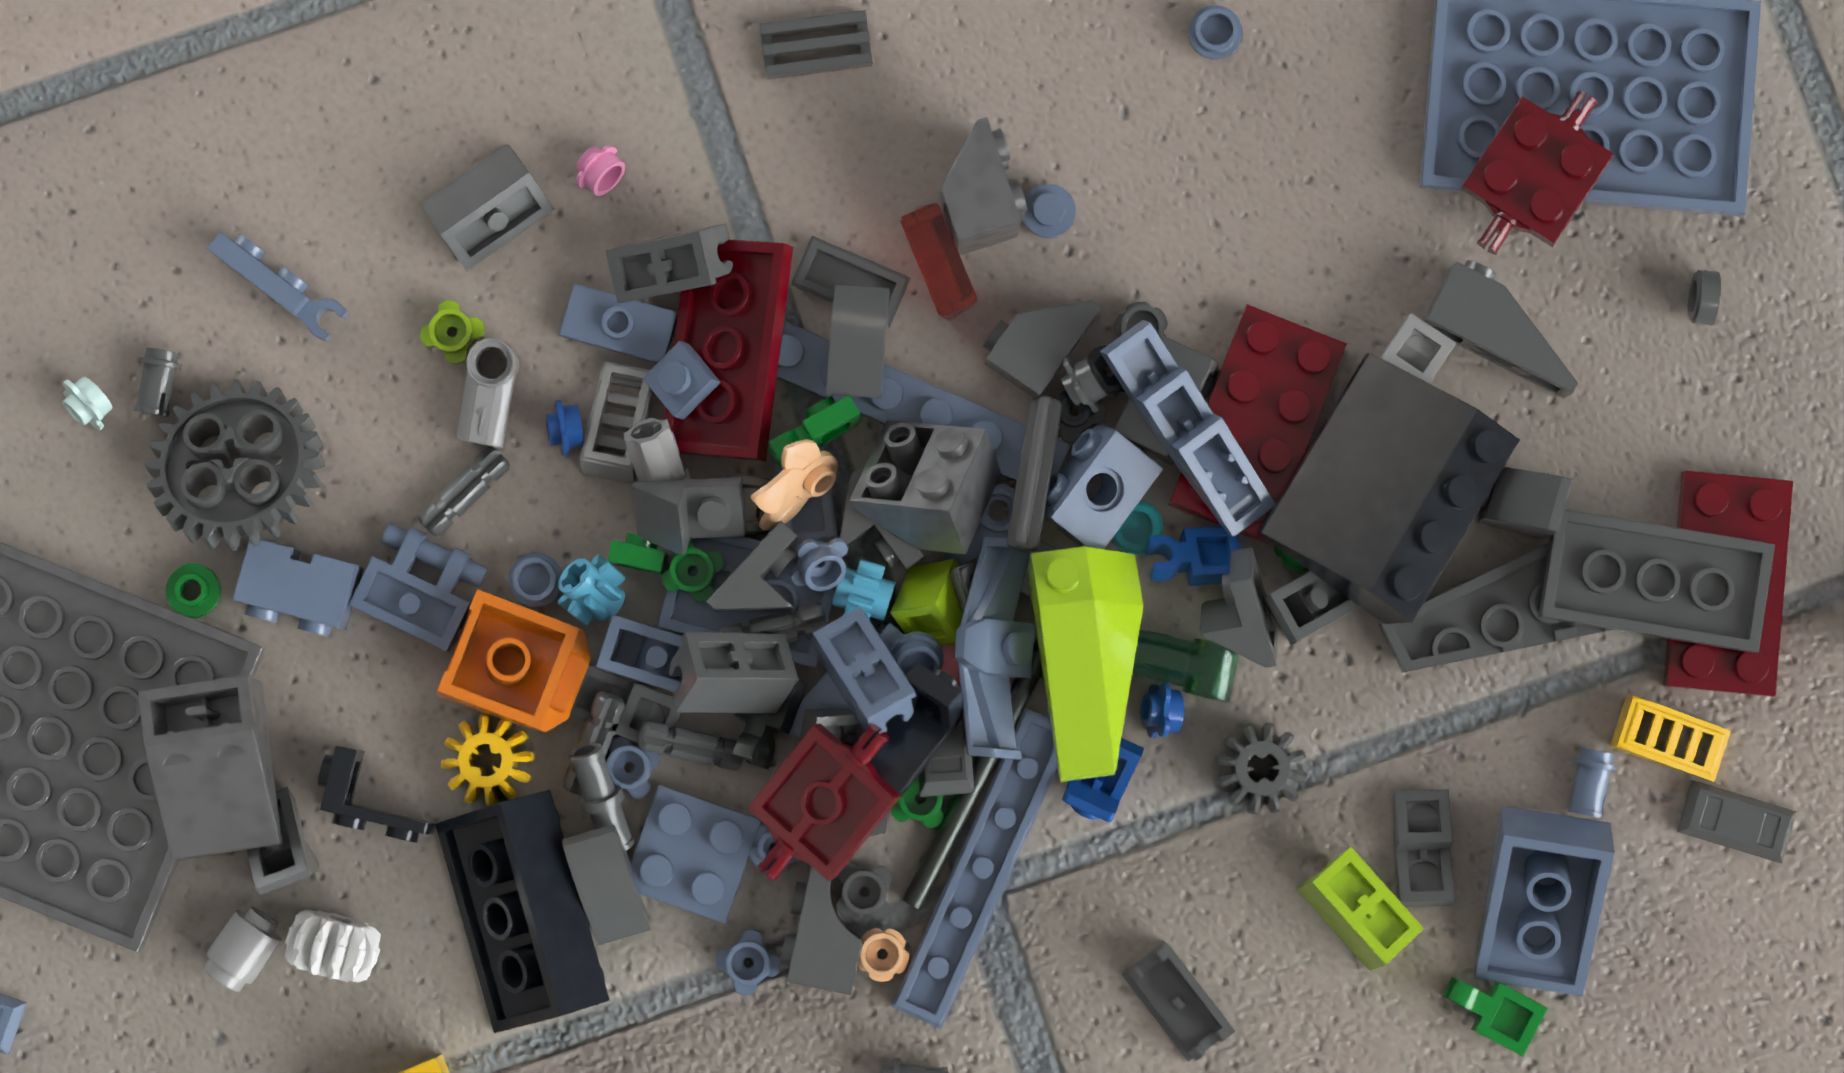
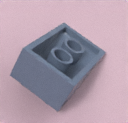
M1502 805L1491 859L1474 972L1475 979L1491 982L1497 981L1503 984L1576 996L1584 995L1614 857L1611 823Z

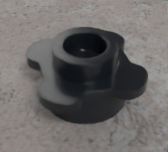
M1066 390L1054 398L1062 404L1059 430H1061V439L1066 443H1075L1082 432L1091 425L1101 424L1105 420L1106 409L1101 403H1098L1100 411L1094 413L1087 404L1075 405ZM1071 406H1076L1079 409L1077 416L1069 414Z

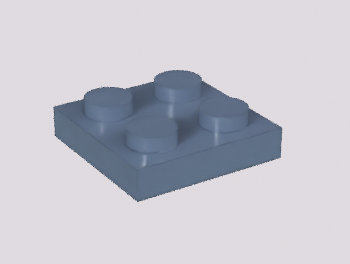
M658 785L631 861L632 876L639 894L726 924L762 821L666 786Z

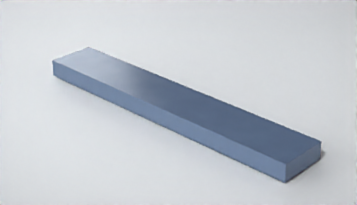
M1024 708L1014 730L1016 750L1021 751L1022 760L1001 759L891 1005L893 1008L940 1029L944 1024L1058 768L1050 718L1027 708Z

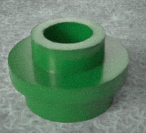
M190 563L182 565L172 572L167 580L165 593L169 605L175 612L190 618H198L209 614L217 606L221 597V585L217 575L210 568L201 564ZM196 580L201 586V594L197 599L189 601L185 598L183 589L187 582Z

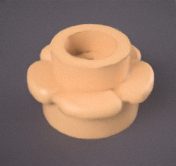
M873 928L861 937L863 943L858 967L861 971H867L871 979L879 982L889 981L895 973L899 974L905 970L909 962V953L904 948L906 941L898 931L894 929L882 931L880 928ZM885 949L888 956L885 959H879L877 957L878 950Z

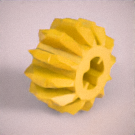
M481 714L479 716L478 734L468 721L459 723V730L466 738V741L463 743L458 739L448 737L444 743L449 749L459 752L458 759L446 758L441 761L443 769L459 768L461 772L448 782L450 789H458L469 782L470 785L465 793L464 800L468 803H474L484 787V798L487 806L498 803L497 787H500L503 794L509 800L517 798L518 792L510 782L511 778L513 777L523 783H530L532 779L531 774L517 769L518 762H532L535 760L534 752L524 751L517 753L516 747L527 741L529 738L528 734L525 731H520L507 739L506 737L512 727V722L504 719L499 721L493 733L492 720L488 714ZM486 745H490L491 753L500 754L502 758L501 766H493L492 768L495 770V773L487 776L486 768L477 767L475 763L476 755H484L481 748Z

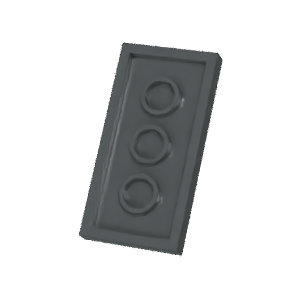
M1564 509L1559 531L1551 535L1538 617L1758 653L1775 544Z

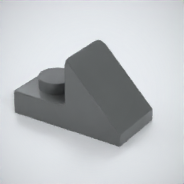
M859 468L850 477L840 539H843L847 546L850 547L870 531L876 529L880 536L872 542L891 568L900 562L907 572L924 559L920 549L910 546L851 506L849 500L863 472Z
M742 477L633 482L632 484L637 535L644 540L675 553L685 554L690 538L745 536L747 523Z
M780 521L706 602L717 612L794 609L763 578L769 571L776 577L779 576L796 558L798 554L792 546L799 540L798 536Z
M1253 548L1231 551L1230 573L1222 575L1224 598L1202 603L1200 633L1205 638L1265 668L1276 666L1278 633L1271 609L1264 599L1267 595Z
M1311 571L1264 597L1290 645L1359 607V605Z
M288 787L276 791L282 844L247 849L255 889L259 895L309 877L319 867L317 858L305 840L296 800Z

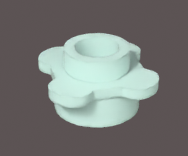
M83 376L75 384L66 379L62 383L66 389L63 392L66 399L62 401L64 408L80 425L85 426L90 422L94 428L100 431L104 428L101 420L113 409L110 401L89 378Z

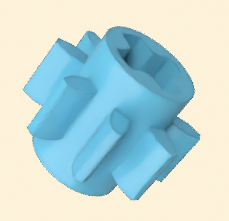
M599 554L593 558L592 562L585 558L577 559L570 563L560 576L559 589L564 595L558 600V604L583 625H588L592 617L597 621H606L612 618V615H615L623 605L625 592L619 585L623 583L626 577Z
M860 559L857 570L846 567L845 576L837 585L832 605L845 609L843 616L861 607L869 620L872 617L884 621L896 582L883 578L885 566Z

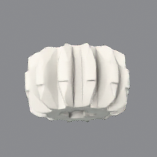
M307 909L299 912L294 919L293 925L289 927L285 941L287 947L284 957L291 965H295L297 969L309 971L313 975H321L329 979H339L345 982H361L367 980L372 968L376 965L380 951L378 946L381 934L375 927L369 926L368 923L354 920L351 917L341 916L337 913H327L321 910L313 911Z

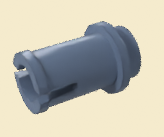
M1581 748L1580 758L1574 757L1573 763H1578L1579 765L1571 806L1568 809L1569 812L1603 818L1604 813L1602 812L1610 771H1616L1617 769L1616 765H1612L1614 754Z

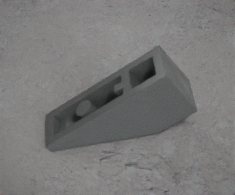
M1467 260L1465 265L1456 261L1448 269L1423 321L1456 342L1457 345L1562 398H1566L1574 393L1578 382L1506 286L1494 280L1496 273L1475 261Z

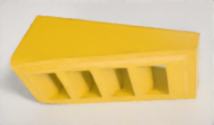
M1630 695L1625 697L1609 747L1710 782H1715L1731 731L1663 705ZM1643 714L1652 716L1644 744L1635 742ZM1664 720L1672 723L1662 752L1654 749ZM1684 727L1692 731L1683 758L1674 756L1682 728ZM1702 734L1711 736L1712 740L1704 764L1701 766L1693 763Z

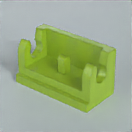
M1351 846L1325 863L1326 866L1319 873L1307 879L1297 889L1369 971L1387 965L1424 930V927Z

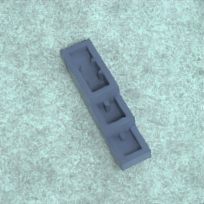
M1140 321L1099 351L1159 442L1228 535L1234 537L1274 507L1275 502L1222 417L1213 414L1188 372L1177 366L1150 322Z

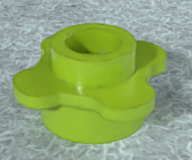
M446 300L439 304L438 313L433 316L430 324L425 325L421 329L420 338L425 346H435L442 351L449 363L461 364L466 360L467 349L473 341L483 337L485 326L481 319L477 317L470 318L460 311V306L456 301ZM455 327L458 333L455 337L448 336L449 328Z

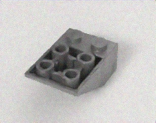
M241 675L138 691L144 748L171 859L175 861L282 844L262 681L249 675Z

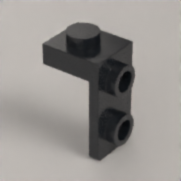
M918 662L914 664L905 676L916 693V697L911 699L913 715L906 722L899 714L890 720L886 726L889 740L883 744L870 761L877 774L894 788L901 797L963 718L962 690H960L958 683L946 672L937 668L930 671Z
M335 746L333 756L328 754L324 756L318 777V786L325 787L320 810L334 813L333 824L358 830L365 829L366 821L387 825L385 836L415 843L418 842L419 833L426 835L434 833L435 823L352 804L365 751Z

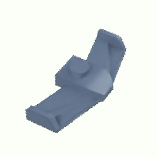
M984 537L982 540L961 624L956 630L955 659L958 663L960 690H962V710L967 754L969 756L1022 760L1021 751L1016 750L1009 677L1031 678L1035 624L1013 621L1031 551L1024 553L1009 548L1007 538Z

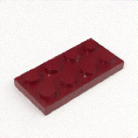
M728 239L725 243L718 244L717 253L721 262L732 261L733 268L731 272L715 278L716 284L681 291L674 346L679 341L690 344L721 383L684 420L674 417L665 407L664 420L668 419L680 454L766 461L793 246L779 242Z
M1246 304L1207 404L1214 415L1222 417L1276 504L1305 455L1347 343ZM1180 472L1168 505L1222 526L1183 473ZM1272 509L1239 533L1269 545L1270 542L1257 533Z
M1686 470L1681 472L1676 528L1775 544L1759 652L1750 653L1667 639L1664 687L1766 697L1776 696L1793 481Z

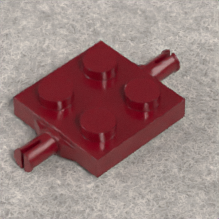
M1578 90L1562 116L1548 113L1523 96L1521 97L1462 185L1461 190L1483 203L1494 217L1481 238L1477 241L1481 248L1485 249L1497 232V236L1487 251L1497 255L1498 250L1512 229L1530 233L1552 248L1554 247L1614 156V153L1588 138L1583 129L1580 128L1594 106L1598 104L1591 95L1580 112H1577L1587 95L1586 92Z
M821 723L813 725L748 806L747 809L768 827L773 839L776 841V845L758 865L761 872L768 871L765 874L766 877L777 880L779 874L794 857L807 862L827 881L835 879L899 800L901 795L877 774L874 766L870 763L883 744L889 740L886 732L879 733L882 730L879 726L871 723L867 731L855 746L852 747L842 743Z

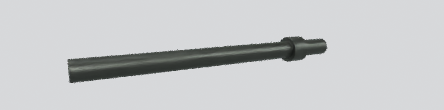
M1037 638L1033 643L1031 678H1015L1010 688L1014 728L1039 679L1044 680ZM975 756L972 762L975 793L955 795L902 899L905 903L919 910L922 909L999 758Z

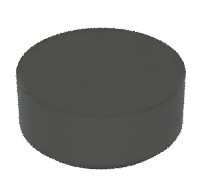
M1698 270L1694 273L1688 296V318L1691 323L1714 324L1721 296V277L1719 272Z

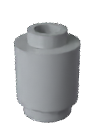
M251 907L247 913L236 910L206 953L209 960L203 967L204 971L225 987L240 992L246 983L252 984L282 941L281 937L275 932L279 924L272 917L255 907Z

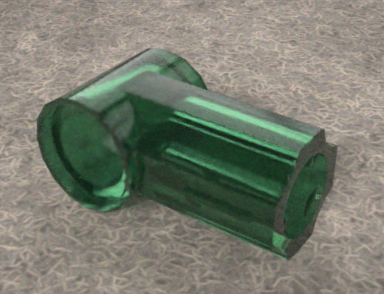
M1139 630L1132 676L1182 687V692L1230 702L1240 655L1213 641L1194 638L1192 642L1149 630Z

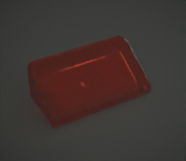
M932 203L902 216L900 222L939 316L949 321L972 307L977 302V295L941 208L937 203Z

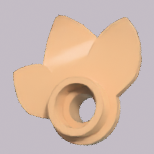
M804 439L786 445L781 459V465L784 469L774 479L751 495L752 501L765 512L758 525L762 530H773L780 521L784 524L789 522L798 514L809 498L822 496L833 486L838 468L837 459L828 451H820L814 441Z

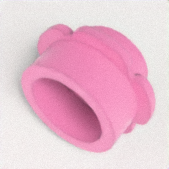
M608 145L602 149L594 146L583 153L576 164V171L579 172L576 179L578 187L591 190L596 196H601L617 185L625 172V163L615 155L617 149L614 146Z

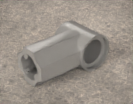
M486 338L476 342L469 350L466 358L468 372L456 440L503 448L514 382L520 370V359L516 351L509 344L495 338ZM490 349L502 350L507 358L505 372L495 379L486 378L480 370V359Z
M649 418L635 423L630 430L623 433L639 482L692 479L689 469H684L680 451L668 419L656 420L655 418Z

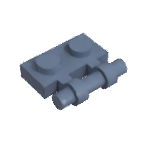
M390 523L384 532L381 542L399 550L394 562L391 565L372 556L349 606L444 651L450 652L471 605V602L454 595L455 589L461 580L480 588L489 569L471 561L472 556L458 548L452 552L427 540L428 534L414 527L407 531ZM417 559L443 571L436 586L410 574Z

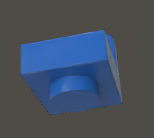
M1121 738L1115 775L1068 781L1062 797L1063 802L1071 805L1076 813L1085 818L1094 820L1100 818L1106 822H1112L1119 802L1142 757L1144 748Z

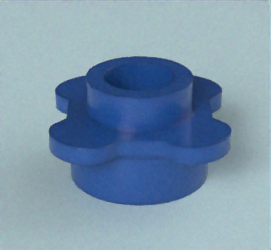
M556 400L554 403L555 413L545 414L547 434L550 446L560 445L561 455L567 456L569 449L583 447L581 417L578 404L562 406V401Z
M1161 683L1160 688L1158 684H1151L1148 694L1146 693L1142 698L1140 716L1150 738H1156L1157 735L1159 737H1167L1168 733H1178L1183 723V695L1180 690H1172L1168 683Z

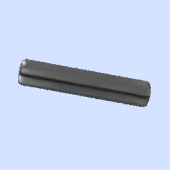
M1041 395V397L1033 398L1030 402L1007 536L1008 547L1024 553L1036 551L1039 547L1062 412L1061 402L1050 396Z

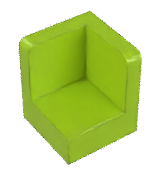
M955 559L913 566L909 569L890 612L905 634L925 632L935 637L941 646L956 643V630L960 627L963 614L950 578L952 569L960 566Z

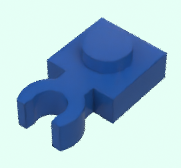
M1222 526L1184 528L1179 538L1180 542L1169 536L1156 535L1148 539L1144 550L1145 555H1162L1168 561L1155 562L1149 573L1151 580L1159 582L1168 581L1177 573L1186 572L1188 585L1199 586L1222 584V575L1230 573L1231 551L1239 550L1241 547L1238 534L1232 537L1228 535Z

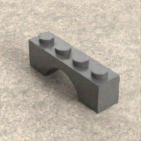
M890 811L870 836L886 833ZM811 866L808 883L797 881L791 914L800 915L796 937L788 935L785 937L779 967L789 969L787 982L852 995L863 940L843 923L836 912L831 893L832 880L827 881Z

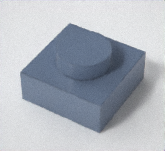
M679 341L643 377L644 381L670 413L682 420L721 383L691 345Z

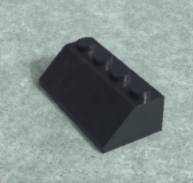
M551 790L503 801L435 823L493 1032L498 1033L561 1017L610 1001L605 985L604 972L599 964L590 932V924L562 843L564 836Z

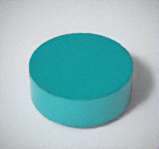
M1139 501L1111 539L1114 546L1121 552L1135 555L1145 554L1144 549L1148 539L1163 534V521L1160 513L1151 504Z

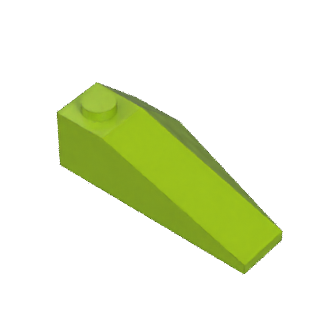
M1087 546L1031 553L1027 575L1060 782L1115 775L1144 607L1135 554Z

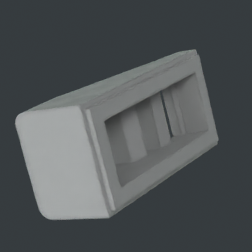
M607 361L603 362L579 459L583 474L624 483L634 482L636 472L625 439L604 435L601 432L602 427L627 432L635 423L648 419L653 391L644 381L643 377L650 370ZM611 384L641 389L639 397L610 392ZM607 406L632 410L635 411V415L633 418L608 413L606 408ZM598 449H600V450H605V451H610V452L625 454V456H624V457H620V456H615V455L600 453V452H597V451H598Z

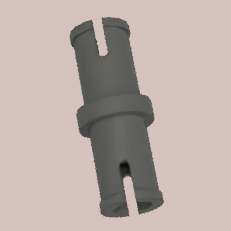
M592 742L576 747L570 751L568 757L574 767L583 794L579 799L582 811L590 814L595 830L615 824L624 848L628 850L634 845L635 840L630 833L621 806L624 795L621 787L613 783L603 755L602 745Z

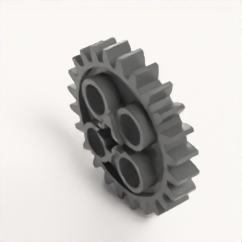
M234 380L230 393L223 395L215 383L211 385L210 399L204 401L198 394L193 392L191 394L193 404L191 410L187 411L176 405L172 408L179 420L175 425L160 422L158 427L166 437V440L153 441L149 444V447L159 459L145 463L146 469L154 478L146 484L154 498H157L154 501V505L162 516H167L166 520L175 532L183 529V533L192 543L196 542L203 535V539L210 549H215L221 538L224 537L231 550L236 551L240 544L241 536H248L252 544L257 547L260 544V531L267 529L274 537L278 538L280 536L278 521L283 518L290 523L297 524L299 521L292 510L294 506H312L313 503L304 490L305 488L321 487V481L312 470L325 467V461L320 453L316 451L323 446V442L317 432L313 431L316 426L309 414H302L303 409L295 398L287 401L279 387L274 388L267 395L261 382L255 381L249 392L246 393L239 380ZM272 433L265 442L254 444L256 439L262 434ZM219 436L214 444L204 448L201 447L208 438ZM270 482L269 486L261 493L251 494L258 484ZM216 485L212 493L204 497H198L204 488Z

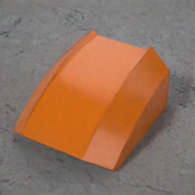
M477 589L450 663L437 689L436 696L509 722L547 732L568 720L591 661L585 631Z

